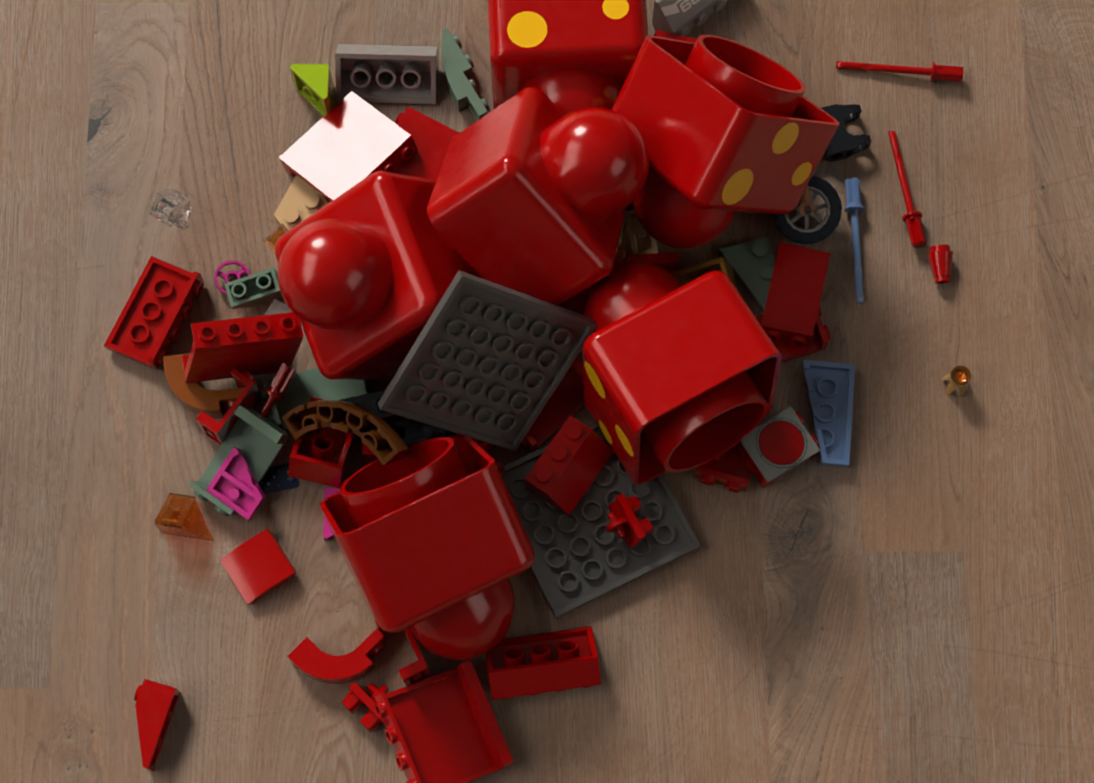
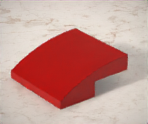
M266 529L250 538L220 560L247 604H253L271 589L280 587L297 573L270 529Z

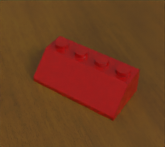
M592 626L505 638L493 649L486 652L492 700L601 685L598 654Z

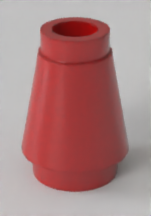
M950 245L929 247L930 253L927 256L935 283L943 284L950 282L953 251H950Z

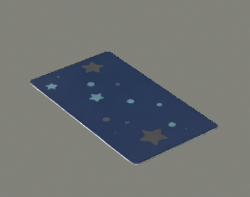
M289 463L269 468L259 483L264 495L299 486L297 478L288 476Z

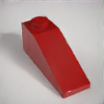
M144 679L143 684L139 685L136 689L134 701H137L135 708L143 768L153 772L181 692L174 687Z

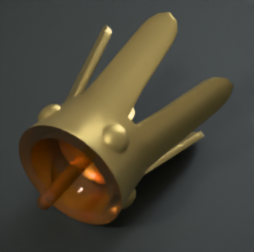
M962 365L956 366L952 369L951 373L942 378V381L950 380L945 389V394L950 395L959 387V395L961 397L964 396L966 386L971 380V372L967 367Z

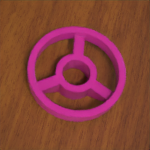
M235 260L222 263L216 269L214 275L217 289L227 295V292L218 284L217 276L224 279L225 283H228L230 276L240 279L245 272L248 276L251 275L249 269L243 263ZM231 264L242 267L238 272L230 271L227 274L219 272L224 266Z

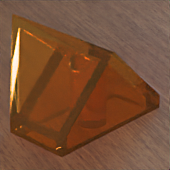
M169 493L155 519V525L160 532L214 541L196 503V497Z

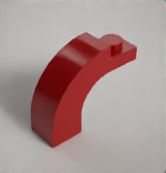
M376 628L354 651L346 655L334 656L321 651L306 637L287 657L301 672L314 680L329 684L347 683L365 676L375 668L369 658L371 656H378L386 647L384 643L387 640L385 635Z

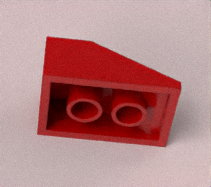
M311 397L309 402L319 401L323 399ZM324 427L315 434L295 440L289 456L288 476L340 488L356 434Z

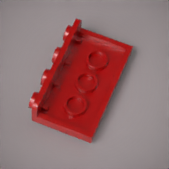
M151 256L104 344L105 348L158 370L160 364H163V356L169 355L168 348L170 344L179 337L180 325L184 318L187 319L189 317L195 296H199L203 290L204 282L201 274L196 271L193 273Z

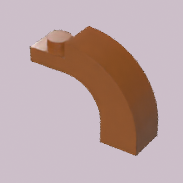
M188 354L163 356L164 373L170 388L181 404L198 415L203 411L212 418H223V408L229 410L245 388L208 390L196 382L185 384L181 356Z

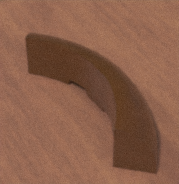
M341 400L313 401L292 409L282 417L295 440L315 434L324 427H331L346 433L352 432L361 437L362 442L375 454L383 466L404 459L410 453L409 447L390 425L373 412L351 402Z

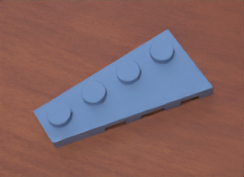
M803 360L802 367L815 435L819 442L818 448L820 449L821 465L848 468L850 461L855 365Z

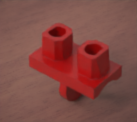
M624 494L618 495L616 500L608 506L611 512L607 516L611 523L605 529L607 533L616 531L619 539L624 537L629 548L637 546L653 531V526L649 519L645 518L638 521L635 513L641 510V503L637 496L625 497Z
M353 682L348 687L350 692L342 701L343 706L351 714H354L364 704L370 711L360 720V723L370 733L381 724L385 726L383 719H379L376 714L374 703H376L375 699L380 692L384 691L386 694L389 688L383 685L378 689L373 683H370L366 688L372 694L369 697Z

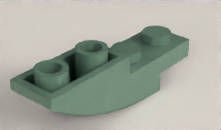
M447 28L443 30L442 59L448 90L458 111L468 107L475 120L478 121L490 112V108L484 98L480 99L476 93L478 89L472 80V68H474L472 59L468 54H463L460 40L456 35L452 36Z
M274 267L225 283L231 308L259 306L284 300L278 285V270L275 271Z

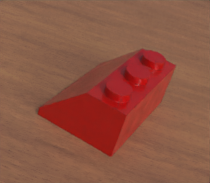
M570 415L525 477V488L567 516H570L614 451L593 429Z

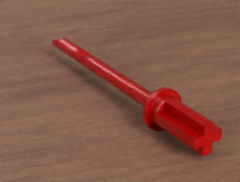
M836 61V68L929 75L930 82H933V80L962 82L964 67L935 65V62H932L931 68Z
M888 131L907 214L903 215L902 220L907 225L911 245L913 248H918L919 246L926 245L921 224L923 216L921 212L914 210L896 132Z
M282 363L270 387L264 390L270 395L260 411L261 415L267 417L276 399L284 400L283 394L297 371L295 368Z

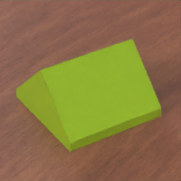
M292 64L290 71L295 90L322 116H325L333 109L334 83L329 64Z

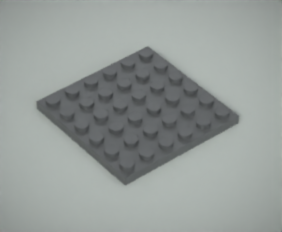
M459 270L379 400L378 406L380 410L461 435H468L471 438L516 451L582 350L584 342L597 327V324L591 317Z
M596 422L589 425L588 427L593 429L612 449ZM548 445L503 466L506 471L501 474L502 479L535 551V559L530 568L556 619L699 549L701 546L663 474L644 484L635 485L615 452L570 516H567L525 488V477ZM621 494H624L625 497L637 496L641 503V510L635 513L637 520L640 521L647 518L653 526V531L633 548H629L624 537L619 539L616 531L607 533L605 529L611 523L607 516L611 512L608 506Z

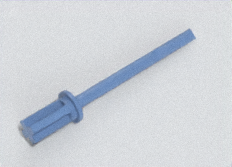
M859 178L845 180L846 207L844 212L851 213L856 303H864L858 213L863 212L865 209L861 203Z

